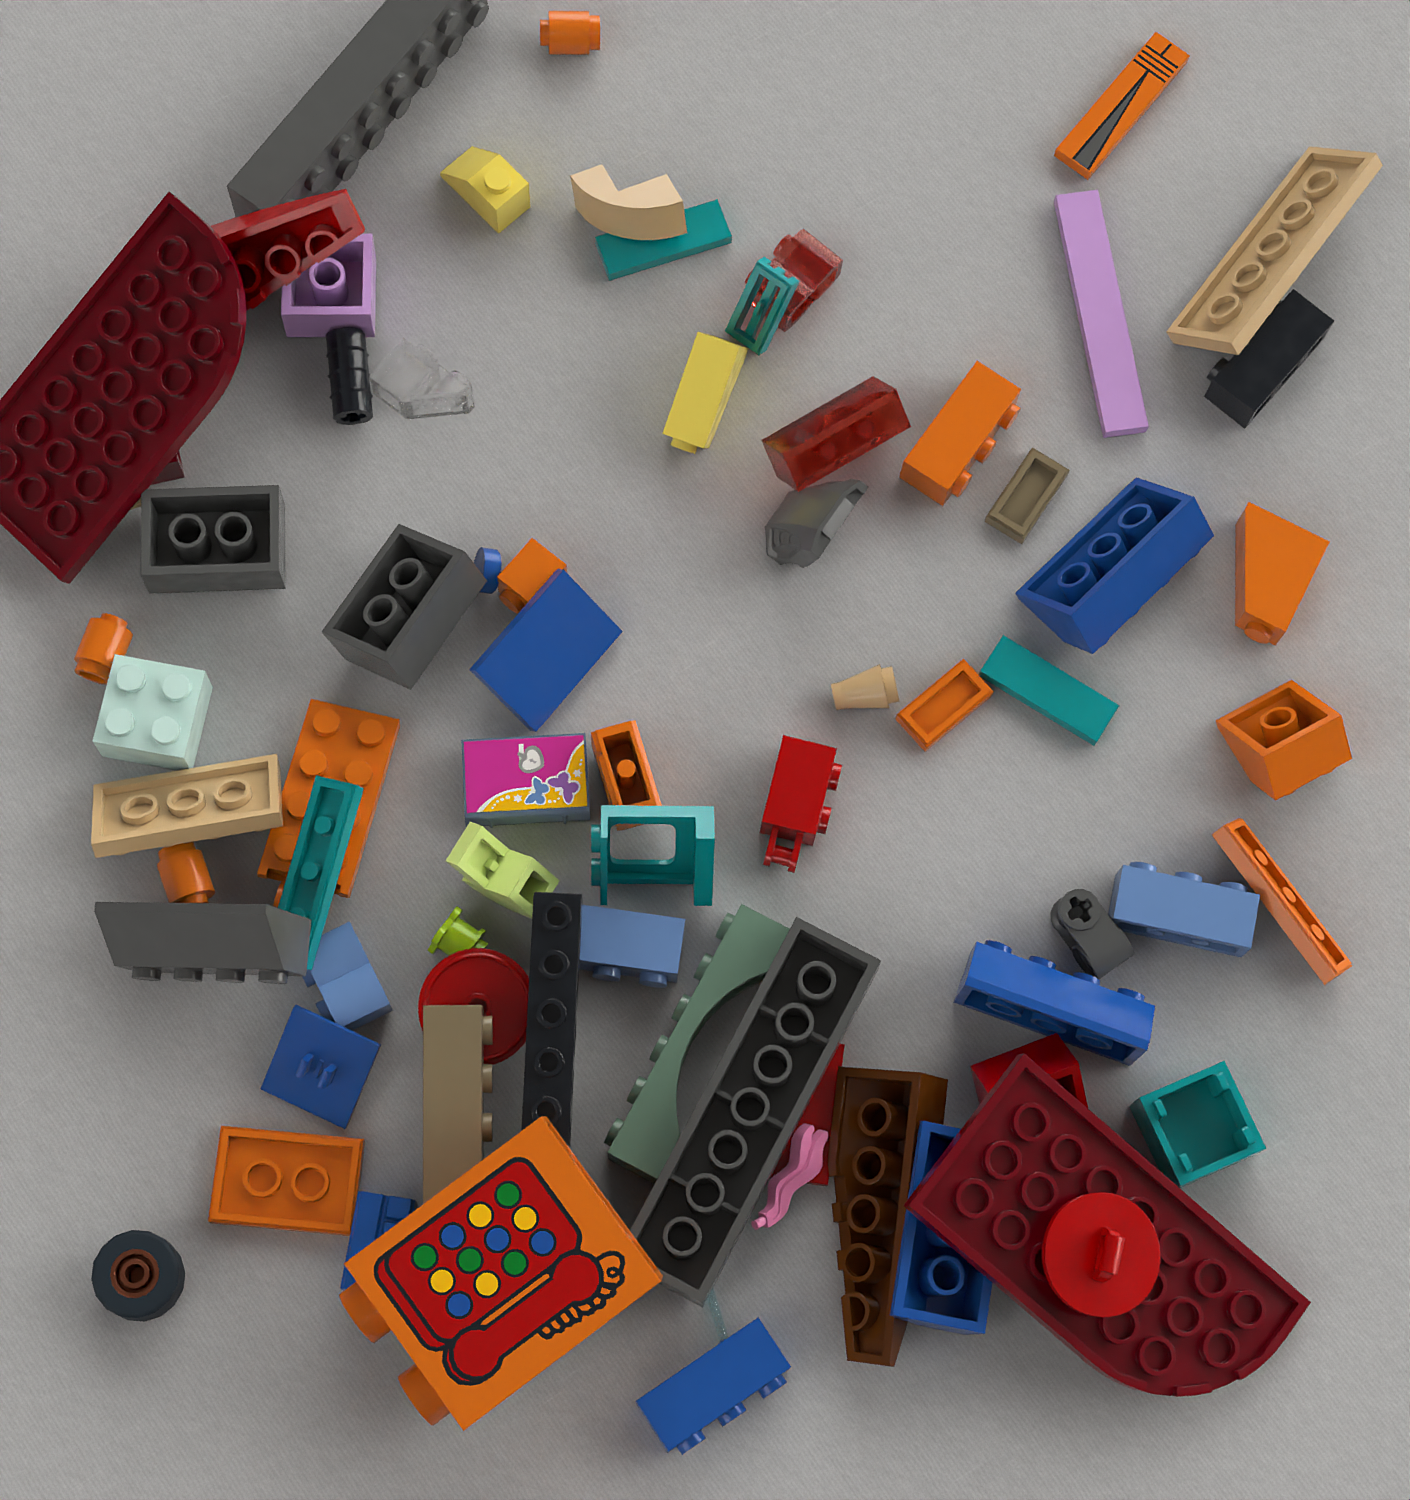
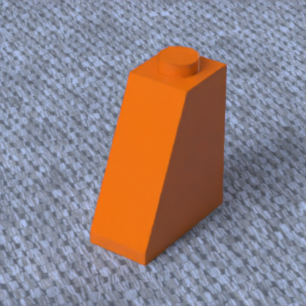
M1248 502L1235 525V626L1243 629L1245 635L1256 642L1263 644L1271 643L1276 646L1285 634L1330 541Z

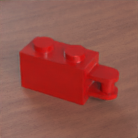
M783 735L759 832L770 835L763 863L764 866L770 867L771 863L787 866L789 867L788 872L795 873L801 844L813 846L816 832L826 834L832 809L831 807L823 806L827 789L836 791L842 768L841 764L834 763L837 748ZM777 837L794 841L793 849L776 845Z

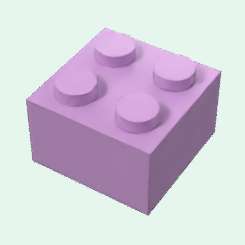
M373 234L359 235L322 262L315 263L301 273L300 277L287 286H282L281 316L287 337H326L328 332L345 327L358 328L363 330L365 337H375L376 252Z

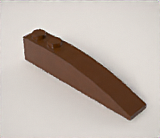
M838 1066L827 1162L829 1177L834 1178L836 1203H832L833 1222L839 1225L841 1250L836 1251L838 1270L843 1271L845 1295L841 1297L847 1361L889 1367L895 1366L908 1323L902 1319L890 1316L906 1208L903 1205L908 1200L920 1121L944 1125L948 1079L922 1072Z

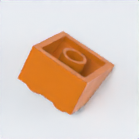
M1293 680L1280 685L1216 720L1217 728L1250 781L1275 801L1283 796L1292 794L1301 786L1332 772L1336 767L1352 759L1342 715Z

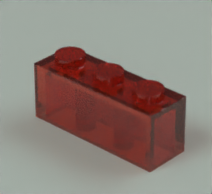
M872 376L761 441L776 476L799 492L905 431L911 425L896 388Z

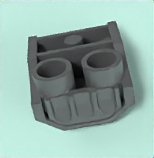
M849 479L844 482H826L789 492L765 526L767 555L780 565L797 564L801 568L811 565L823 554L827 545L868 489V486L860 480Z

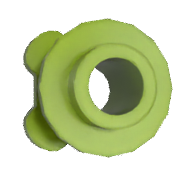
M457 906L436 932L427 951L434 955L439 949L449 956L464 949L487 948L489 943L483 940L486 930L482 928L478 931L459 918L463 910Z

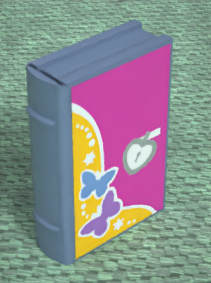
M586 733L461 740L466 827L469 822L493 828V826L552 822H563L566 824L570 821L590 820Z

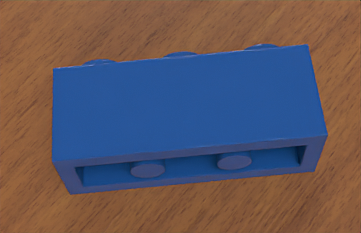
M758 1317L636 1400V1405L667 1453L677 1447L681 1455H683L706 1439L701 1430L718 1419L723 1427L744 1413L746 1408L742 1401L757 1391L764 1399L786 1384L787 1381L782 1374L788 1371L791 1366Z

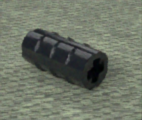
M353 327L334 329L326 334V357L328 358L329 375L327 377L330 379L331 396L329 398L332 400L333 419L343 425L366 423L373 418L371 400L373 395L370 390L369 378L371 375L368 369L369 354L366 348L365 333H363V330Z

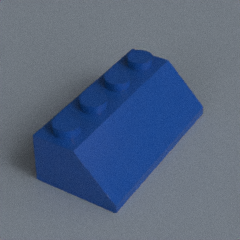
M1136 477L1015 594L1063 642L1094 654L1108 642L1109 638L1128 619L1137 614L1139 609L1160 588L1164 587L1190 559L1195 557L1200 549L1214 537V534L1194 496Z
M986 940L985 944L975 943L970 952L953 1003L1045 1036L1057 1033L1064 1043L1131 1066L1147 1051L1151 1038L1155 1005L1144 1002V995L1126 988H1118L1116 992L1099 986L1101 981L1086 973L1074 972L1073 976L1057 971L1055 970V963L1041 957L1030 956L1029 960L1011 954L1012 949L1009 946L997 941Z
M920 1121L908 1198L959 1133L960 1128ZM906 1209L890 1316L919 1326L963 1335L985 1334L992 1282Z

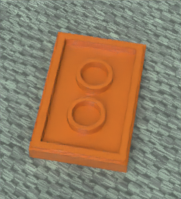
M221 1126L208 1222L211 1224L350 1236L360 1187L365 1140L360 1138Z

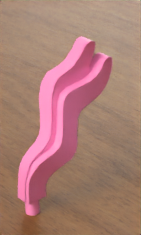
M802 1124L795 1131L791 1140L789 1162L785 1168L769 1180L767 1205L758 1212L759 1217L751 1222L755 1230L762 1226L770 1228L781 1220L788 1211L793 1193L820 1172L823 1166V1148L828 1139L827 1131L819 1129L813 1134L814 1126L810 1124Z

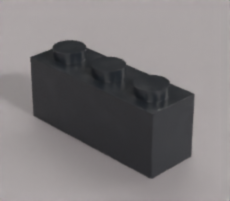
M1293 289L1283 301H1279L1272 313L1266 318L1239 355H1234L1229 361L1222 357L1206 377L1211 381V384L1204 397L1245 429L1324 340L1334 320Z

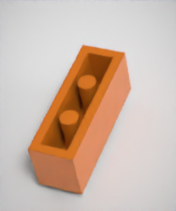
M976 361L903 461L899 478L944 506L952 494L959 497L973 476L968 471L977 460L983 464L994 449L997 441L992 439L1000 427L1008 430L1018 416L1021 408L1016 403L1021 389L979 361Z

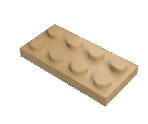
M277 754L93 785L91 846L95 858L124 855L129 852L158 847H171L176 844L205 839H218L223 836L252 831L260 832L283 826L281 768Z

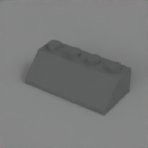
M95 902L94 912L113 964L120 968L132 970L133 979L160 981L161 973H174V980L202 982L203 974H216V981L244 983L245 975H259V982L287 984L288 976H306L311 919L267 904Z

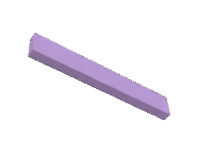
M1098 190L1056 195L1054 206L1103 438L1144 433L1149 425Z

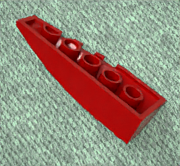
M347 189L302 198L211 225L213 230L227 245L236 261L243 282L247 310L257 307L270 294L283 285L287 286L300 277L301 273L315 263L322 262L365 231V227Z

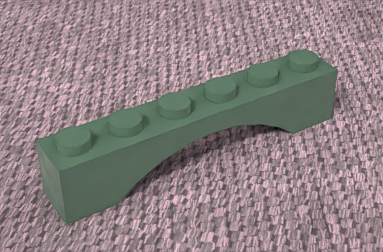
M741 904L735 916L730 913L726 914L715 936L722 940L714 956L708 953L703 956L693 977L700 982L691 997L685 993L683 994L671 1018L677 1021L669 1038L662 1034L650 1055L649 1060L655 1062L651 1073L647 1079L641 1076L638 1077L627 1098V1102L633 1104L625 1121L616 1118L606 1136L604 1143L610 1146L607 1152L609 1160L655 1184L681 1135L677 1118V1089L681 1068L691 1044L705 1023L726 1002L746 989L762 983L790 930L788 927Z

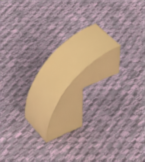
M603 164L570 175L576 209L586 221L606 233L634 240L666 239L687 233L683 200L667 174L620 191L615 187Z

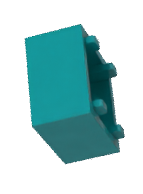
M1225 1061L1143 1095L1129 1106L1159 1171L1179 1188L1253 1157L1266 1149Z

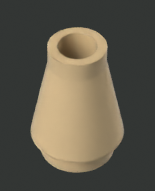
M879 664L841 682L831 684L836 710L889 708V704L900 702L892 666L881 668Z

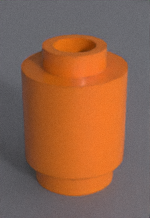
M548 11V19H540V46H548L549 55H589L590 50H600V15H589V11Z
M102 613L100 618H90L74 657V660L77 662L74 670L75 673L92 682L107 685L114 654L125 656L132 640L133 633L126 628L128 623L115 615Z
M194 842L162 848L158 852L160 861L157 863V869L168 902L209 903L208 899L215 894V890L202 851L196 849Z

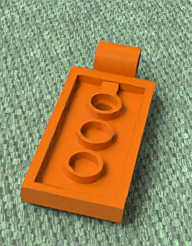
M315 699L310 700L282 790L283 826L270 829L257 871V876L260 878L281 881L274 898L273 907L278 908L316 775L355 784L364 788L334 894L340 897L350 898L399 733L400 719Z

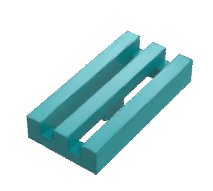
M766 257L756 262L725 329L726 333L757 355L767 351L799 284V280L792 276L789 279L785 277L786 271L779 266L775 269L770 266L772 261ZM765 277L769 281L744 332L740 328ZM779 287L781 289L774 301V304L765 320V323L757 339L755 340L754 337L777 291V288Z

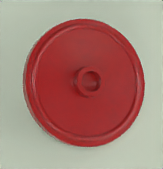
M464 949L445 957L427 975L420 991L418 1016L422 1031L423 1006L482 1005L484 1007V1016L493 1017V1044L484 1045V1064L494 1065L508 1059L526 1042L529 977L513 959L491 949Z
M1106 1192L1087 1193L1077 1196L1065 1203L1054 1214L1046 1228L1042 1243V1264L1045 1276L1058 1298L1079 1313L1094 1317H1113L1124 1314L1134 1309L1148 1296L1158 1277L1161 1252L1156 1230L1144 1211L1123 1196Z

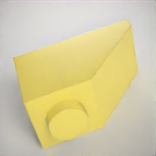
M472 146L440 172V176L498 234L530 208L529 183L498 153Z

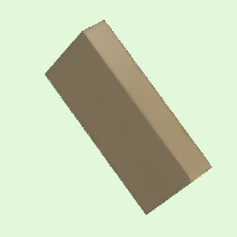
M1032 447L987 514L984 522L1018 543L1023 544L1068 476L1070 470Z

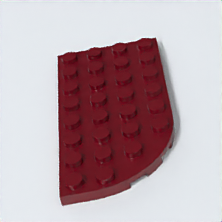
M171 192L165 195L0 399V524L60 581L67 584L73 581L140 499L141 493L149 488L211 412L228 387L241 356L246 332L247 309L243 282L236 261L227 245L213 228Z
M1025 1053L1018 1054L903 1205L1085 1363L1110 1380L1145 1393L1176 1397L1196 1396L1211 1393L1212 1390L1226 1386L1235 1380L1246 1378L1260 1368L1277 1351L1311 1303V1301ZM1106 1192L1129 1199L1148 1216L1159 1239L1161 1262L1158 1277L1152 1290L1134 1309L1113 1317L1088 1316L1071 1309L1054 1293L1043 1269L1042 1243L1050 1220L1065 1203L1087 1193Z

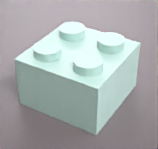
M114 654L92 741L102 757L172 770L193 768L213 689L206 671Z

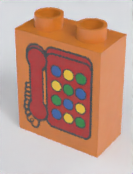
M541 1116L346 1261L344 1265L356 1282L341 1292L339 1297L354 1323L372 1343L377 1342L392 1330L415 1364L398 1376V1380L422 1417L430 1425L434 1426L451 1413L464 1431L662 1281L663 1275L547 1116Z

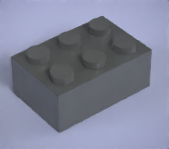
M279 485L146 489L141 493V577L149 594L286 589L285 503Z
M398 524L324 627L322 633L345 660L411 690L487 580L465 551Z

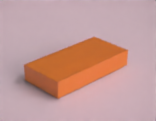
M962 659L896 715L895 720L926 752L993 695L994 691Z

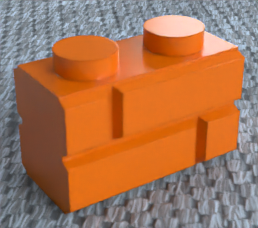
M636 720L591 732V747L609 805L662 806ZM616 824L615 826L617 831H622L643 824Z

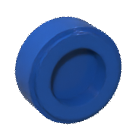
M480 547L476 553L474 564L486 578L487 582L479 593L492 594L496 591L499 584L497 576L501 573V555L497 549Z

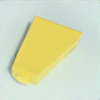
M697 332L662 433L673 437L671 446L696 454L698 447L703 449L710 447L749 348L707 333Z

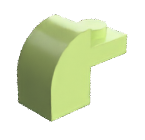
M469 822L446 859L448 864L464 876L462 881L497 904L529 918H532L534 892L553 893L560 881L533 857L508 849L483 826L473 822Z

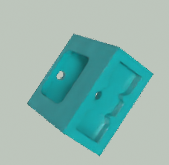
M601 805V824H591V853H600V858H591V886H600V905H607L608 884H693L694 906H712L715 849L714 806ZM616 824L672 825L676 830L675 855L667 860L615 859L610 854L611 827Z

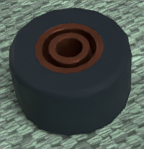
M131 1230L114 1236L102 1246L93 1262L91 1281L95 1296L107 1310L126 1320L145 1322L161 1317L176 1304L184 1288L185 1269L180 1254L170 1242L150 1231Z

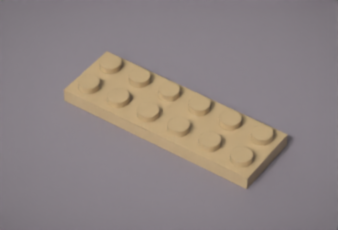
M1309 146L1166 331L1173 344L1239 355L1383 165L1377 153Z

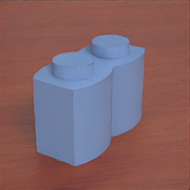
M350 921L323 934L312 970L307 969L306 976H302L307 987L317 984L323 1000L315 1003L320 1015L353 1031L393 1011Z

